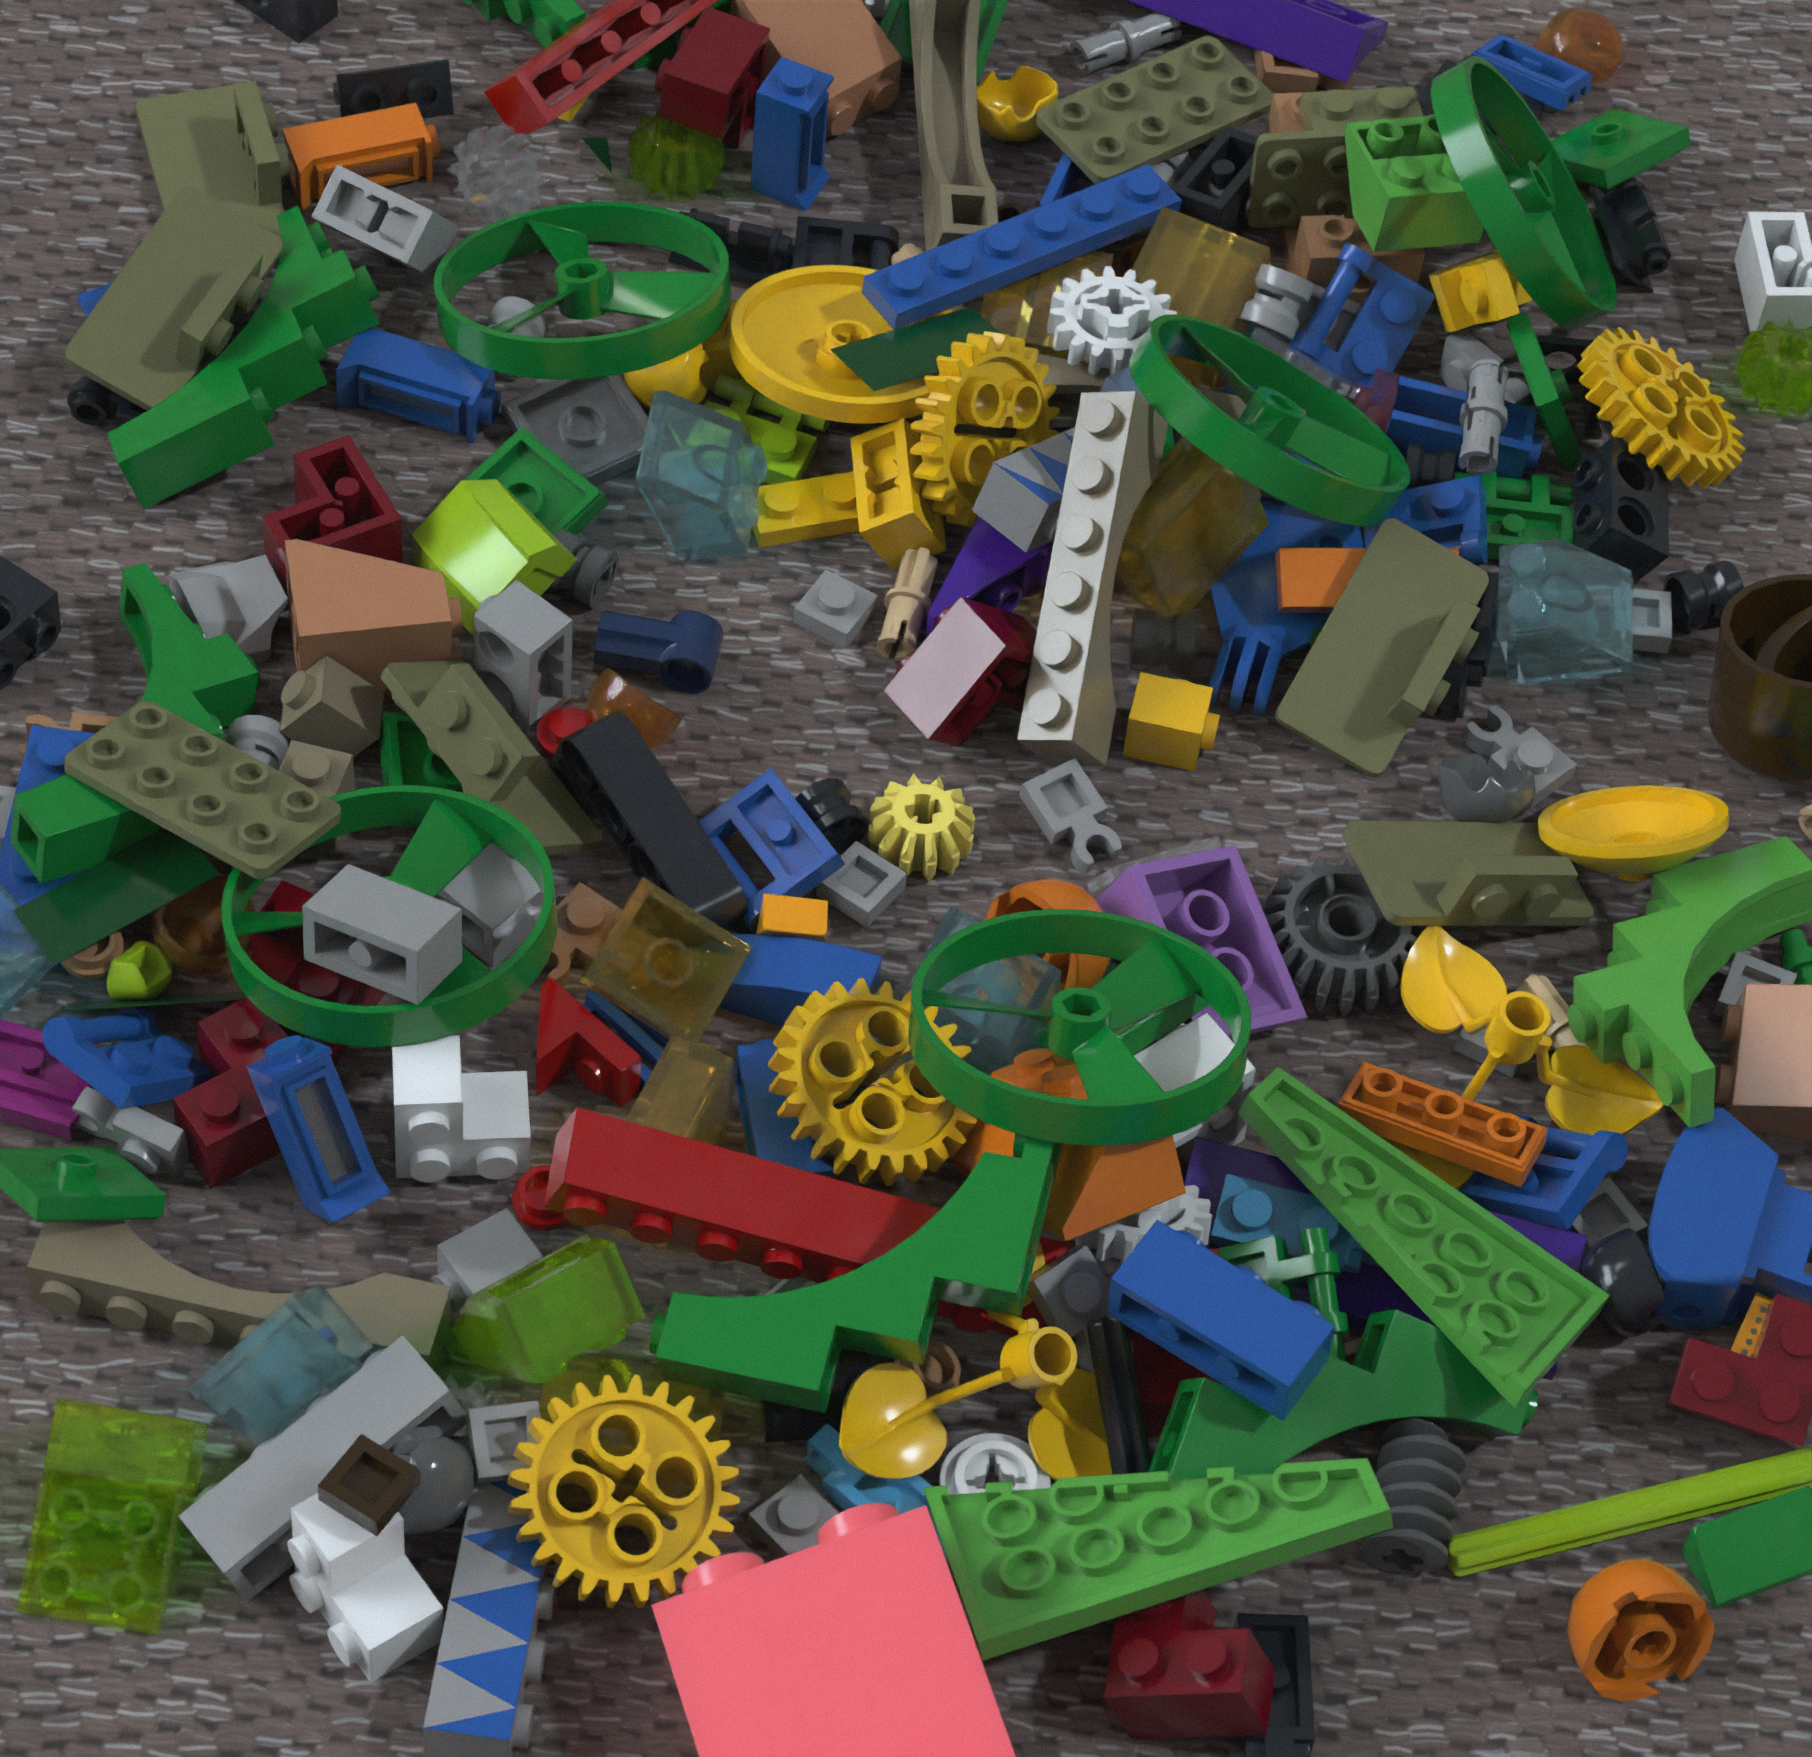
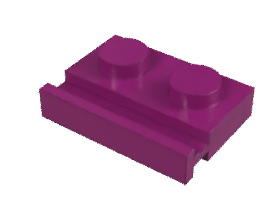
M0 1019V1121L72 1141L75 1135V1125L80 1115L72 1111V1107L85 1087L95 1088L48 1052L43 1043V1031Z

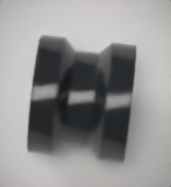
M1408 442L1404 459L1409 467L1410 482L1406 489L1451 481L1456 450L1443 448L1436 453L1425 451L1421 444Z
M837 778L817 781L805 788L796 797L797 802L838 855L844 853L855 841L860 842L868 832L869 821L861 808L850 804L851 794L844 782Z

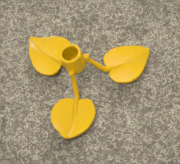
M1427 926L1415 941L1405 961L1400 984L1404 1006L1413 1019L1425 1029L1438 1034L1450 1033L1462 1025L1467 1033L1474 1035L1487 1027L1484 1040L1488 1055L1461 1097L1473 1101L1498 1063L1506 1066L1527 1062L1535 1053L1538 1078L1544 1084L1551 1086L1545 1097V1108L1551 1119L1561 1129L1594 1135L1599 1130L1621 1133L1624 1136L1659 1113L1664 1104L1659 1099L1656 1091L1643 1078L1618 1060L1603 1064L1588 1046H1562L1554 1052L1549 1063L1548 1050L1552 1045V1039L1544 1034L1550 1024L1551 1015L1544 1001L1538 996L1525 991L1507 994L1505 982L1496 968L1479 953L1455 940L1441 926ZM1380 1136L1457 1190L1474 1173L1472 1169Z
M1040 1242L1031 1276L1045 1267V1259ZM1028 1291L1023 1307L1033 1301ZM986 1310L987 1315L992 1320L1019 1331L1018 1335L1011 1337L1003 1346L999 1362L1000 1369L996 1372L945 1390L927 1399L923 1381L912 1369L895 1363L878 1364L866 1369L857 1376L850 1385L844 1399L839 1434V1447L842 1450V1455L855 1469L875 1478H909L921 1474L932 1467L940 1458L947 1445L945 1427L933 1410L1006 1382H1010L1013 1386L1022 1390L1038 1388L1035 1393V1399L1043 1407L1032 1416L1029 1422L1028 1441L1036 1463L1045 1474L1055 1481L1058 1478L1112 1475L1095 1375L1086 1370L1075 1368L1077 1364L1076 1346L1072 1338L1064 1330L1052 1326L1039 1329L1038 1321L1034 1318L1024 1320L1015 1315Z

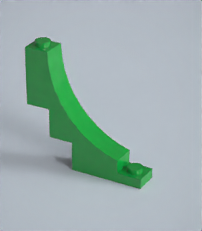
M1015 1134L1013 1157L984 1152L963 1185L945 1206L917 1232L884 1255L849 1273L820 1284L788 1292L750 1297H708L673 1292L667 1314L659 1312L655 1317L649 1341V1351L651 1354H656L655 1358L665 1380L826 1413L842 1348L923 1365L940 1300L1021 1316L1064 1143L1044 1141Z
M1396 1309L1370 1313L1353 1364L1329 1355L1327 1363L1284 1421L1230 1388L1205 1377L1180 1380L1148 1472L1169 1471L1170 1480L1207 1478V1468L1234 1467L1236 1476L1271 1474L1282 1463H1285L1291 1457L1323 1439L1353 1427L1388 1419L1418 1418L1462 1427L1492 1438L1516 1436L1520 1434L1521 1429L1527 1426L1532 1419L1538 1403V1393L1534 1390V1387L1514 1409L1438 1327Z

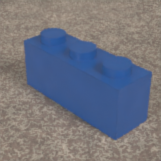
M1159 1220L1155 1221L1112 1276L1110 1282L1108 1315L1284 1421L1328 1361L1335 1326L1327 1322L1316 1308L1303 1301H1292L1267 1286L1265 1281L1252 1269L1242 1265H1232L1209 1251L1205 1244L1195 1235L1184 1230L1176 1231Z

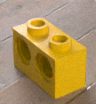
M904 417L850 438L859 533L891 569H898L900 567L902 556L908 549L918 550L920 547H924L930 550V555L932 556L946 551L943 515L935 514L932 511L935 500L922 498L921 496L928 480L914 478L913 475L916 468L923 461L922 456L910 454V449L921 441V437L917 432L910 429L911 425Z

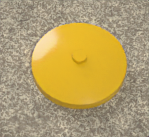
M814 265L782 271L762 279L751 286L739 298L733 309L728 345L735 367L753 388L786 408L808 416L836 422L857 424L887 423L903 417L908 419L923 414L924 412L915 404L916 398H928L930 390L924 381L925 376L873 391L830 350L894 330L862 294L864 276L877 270L846 265ZM947 309L945 311H942L940 313H937L915 323L935 318L944 314H948L953 311L951 309ZM940 372L932 373L929 375L938 377L940 375Z

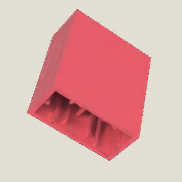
M869 1503L852 1507L835 1515L820 1528L817 1534V1545L765 1564L760 1556L747 1552L730 1553L712 1558L698 1565L686 1575L682 1582V1594L652 1604L699 1757H1016L926 1505L899 1514L894 1506L886 1503Z

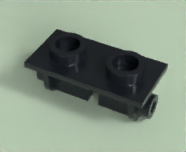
M448 59L336 75L337 82H333L334 99L336 105L340 107L341 117L411 103L417 104L423 119L454 114Z
M1631 177L1618 184L1616 189L1607 196L1594 185L1591 186L1589 190L1597 209L1592 214L1598 230L1609 242L1611 252L1607 255L1611 268L1623 282L1632 280L1645 292L1653 293L1654 290L1649 275H1657L1667 269L1671 252L1660 224L1652 219L1656 216L1645 184Z
M691 208L689 213L679 211V213L703 223L720 237L728 252L730 277L757 283L773 274L788 270L795 245H792V237L783 235L782 228L776 227L773 229L741 221L738 232L729 230L730 218L700 212L696 208ZM674 251L670 254L669 263L710 272L703 265L687 256Z

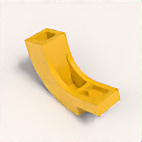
M1497 249L1452 264L1429 275L1445 332H1455L1475 324L1499 321L1520 314L1519 305L1534 301L1516 279Z

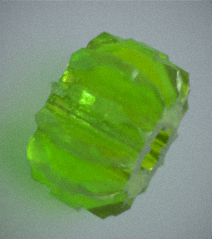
M660 106L654 117L640 116L639 124L636 126V130L632 131L628 142V157H630L634 181L645 182L648 194L656 193L662 189L666 190L670 201L677 192L684 191L686 195L694 199L699 188L712 190L717 175L721 174V167H724L725 149H723L722 138L659 117Z
M1789 319L1780 328L1774 323L1766 321L1762 329L1750 331L1748 338L1745 339L1735 367L1737 372L1736 380L1742 383V397H1758L1759 411L1772 405L1777 407L1783 418L1791 407L1804 416L1812 408V326L1804 330L1797 329Z

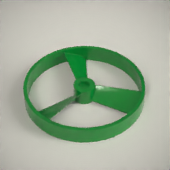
M1471 56L1435 77L1431 84L1432 106L1449 159L1485 231L1525 291L1556 324L1572 332L1613 311L1617 303L1616 285L1601 236L1562 157L1520 94L1492 64L1479 56ZM1478 110L1482 113V115L1486 118V120L1490 123V125L1499 135V137L1501 138V140L1503 141V143L1515 159L1516 163L1508 154V152L1504 149L1501 143L1497 140V138L1494 136L1491 130L1487 127L1484 121L1480 118Z
M584 202L556 205L516 214L494 222L470 234L449 250L436 269L433 284L440 333L455 352L477 365L500 373L550 380H577L614 376L648 368L673 359L709 338L726 319L732 303L728 252L720 237L713 230L689 216L672 210L625 202ZM623 242L659 247L687 256L703 265L711 273L608 271V267L604 262L589 258L587 243ZM547 248L559 264L555 270L556 297L490 328L463 316L451 305L455 295L471 279L508 259ZM557 306L561 315L575 320L597 318L607 312L658 319L656 322L634 329L591 337L541 338L507 333L536 314Z
M1167 314L1154 319L1130 357V373L1139 391L1174 429L1213 460L1237 476L1301 510L1342 524L1364 527L1375 526L1386 520L1410 482L1409 467L1403 455L1382 429L1363 411L1310 371L1277 351L1241 333L1200 318ZM1167 355L1186 358L1215 368L1247 406L1238 421L1234 420L1198 391L1180 373ZM1283 448L1288 449L1289 451H1291V452L1297 454L1298 456H1300V457H1302V458L1308 460L1309 462H1311V463L1317 465L1318 467H1320V468L1326 470L1327 472H1325V471H1323V470H1321V469H1318V468H1316V467H1314V466H1312V465H1310V464H1308V463H1306V462H1304V461H1301L1300 459H1298V458H1296V457H1294V456H1292V455H1290V454L1284 452V451H1283Z
M392 785L364 788L328 797L340 805L341 820L335 827L306 848L308 849L340 835L364 829L417 825L419 826L392 874L383 878L435 898L491 843L514 857L535 879L544 900L534 928L517 951L492 971L462 947V962L418 1005L414 1003L387 1006L346 1005L309 997L278 983L251 961L241 947L237 937L303 926V912L244 911L250 898L266 878H253L233 867L227 879L221 906L222 925L229 964L238 986L260 1011L274 1021L308 1037L331 1043L364 1047L401 1046L439 1039L475 1026L506 1008L530 987L546 965L557 935L558 916L553 871L541 843L522 822L504 809L486 800L450 789L431 786Z
M1044 909L1005 914L970 925L940 942L920 964L914 977L908 1040L911 1054L917 1067L936 1091L966 1113L988 1124L1019 1135L1050 1142L1090 1146L1123 1145L1156 1140L1177 1134L1198 1125L1222 1109L1236 1093L1245 1074L1252 1020L1247 996L1234 975L1217 958L1192 941L1167 929L1130 917L1089 910ZM1040 953H1073L1123 961L1091 989L1073 987L1056 993L1051 1000L1050 1014L938 992L951 980L973 968L1015 956ZM1197 994L1225 1022L1232 1035L1234 1047L1229 1055L1206 1075L1189 1084L1164 1092L1115 1035L1114 1031ZM926 1006L1016 1014L1049 1023L1047 1038L1049 1048L1061 1058L1074 1061L1088 1099H1073L1030 1091L998 1080L976 1069L958 1057L938 1038L925 1015L924 1010Z

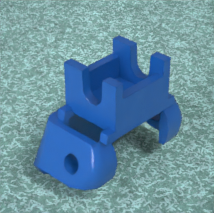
M1714 1108V1121L1692 1128L1687 1126L1679 1136L1662 1173L1648 1226L1649 1255L1656 1273L1665 1280V1283H1661L1664 1301L1652 1311V1316L1655 1318L1662 1316V1323L1676 1329L1693 1331L1712 1328L1719 1329L1720 1325L1732 1327L1736 1317L1745 1319L1756 1292L1770 1298L1777 1293L1812 1305V1275L1804 1272L1807 1260L1812 1261V1193L1784 1184L1787 1173L1776 1167L1779 1155L1724 1108Z

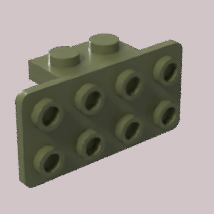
M1203 36L1042 107L1038 111L1036 123L1095 184H1099L1144 165H1155L1216 137L1225 126L1234 129L1269 113L1273 93L1218 39L1212 36Z
M256 80L228 86L143 98L136 103V116L163 212L181 188L190 186L281 238L276 216L285 212L282 203L281 178L290 177V165L285 143H275L273 137L278 136L272 102L262 103Z
M1414 86L1302 92L1299 112L1305 131L1265 133L1256 140L1245 213L1248 224L1253 228L1299 226L1301 216L1338 215L1346 219L1354 218L1352 214L1344 134L1346 124L1377 119L1424 117Z
M190 186L181 188L66 346L64 354L66 364L144 410H150L191 381L211 354L218 356L222 352L234 330L233 322L242 310L249 312L261 295L265 285L264 278L282 254V239L196 188Z
M1394 518L1383 521L1275 712L1277 722L1370 777L1381 775L1387 768L1412 723L1423 712L1433 716L1451 686L1449 682L1442 679L1451 661L1461 665L1473 647L1479 632L1470 627L1480 611L1477 604L1488 586V574L1480 567Z
M463 660L389 663L381 673V679L392 692L394 702L400 709L409 714L427 738V744L431 751L444 760L460 781L464 793L486 800L517 818L534 834L547 855L591 851L598 846L602 840L600 831L469 663Z
M149 701L140 702L67 753L64 758V769L68 775L257 879L270 877L335 827L341 820V807L337 802Z
M1353 820L1347 824L1342 832V837L1383 916L1393 925L1583 926L1588 923L1594 914L1589 900L1576 879L1579 875L1568 856H1560L1540 839L1538 823Z

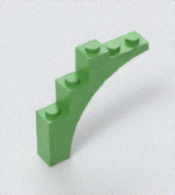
M1787 836L1682 864L1668 870L1651 873V900H1648L1646 903V915L1613 924V951L1609 952L1607 957L1608 967L1574 976L1573 1004L1568 1008V1021L1576 1040L1581 1043L1584 1042L1603 1064L1625 1058L1629 1066L1635 1071L1638 1070L1655 1088L1661 1102L1666 1106H1671L1689 1128L1714 1121L1716 1070L1712 1061L1695 1039L1687 1018L1693 1001L1709 979L1730 962L1737 951L1743 952L1774 934L1812 921V861Z

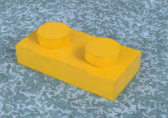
M853 471L745 489L744 504L759 548L859 531Z

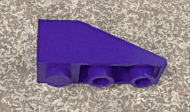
M979 516L928 612L925 639L935 628V621L940 613L948 606L956 603L960 597L1011 612L1022 598L1040 587L1045 588L1053 542H1048L1026 553Z

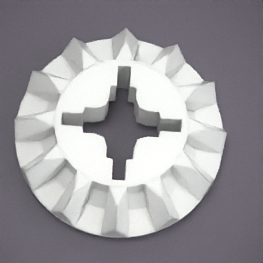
M1000 1433L975 1435L957 1444L945 1458L939 1480V1486H948L950 1494L985 1492V1489L980 1487L984 1486L989 1466H993L994 1475L998 1476L999 1482L1012 1481L1014 1490L1050 1488L1051 1486L1050 1476L1045 1474L1036 1463L1029 1444L1016 1437Z

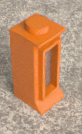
M416 103L282 129L283 139L291 157V161H289L290 177H288L301 213L314 199L319 198L320 200L337 164L384 187L419 180L421 177H425L427 183L433 182V159L440 157V144L435 126L433 124L425 125Z

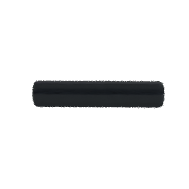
M1110 1315L1097 1316L1088 1320L1086 1327L1112 1475L1146 1473L1151 1465V1457L1128 1327Z

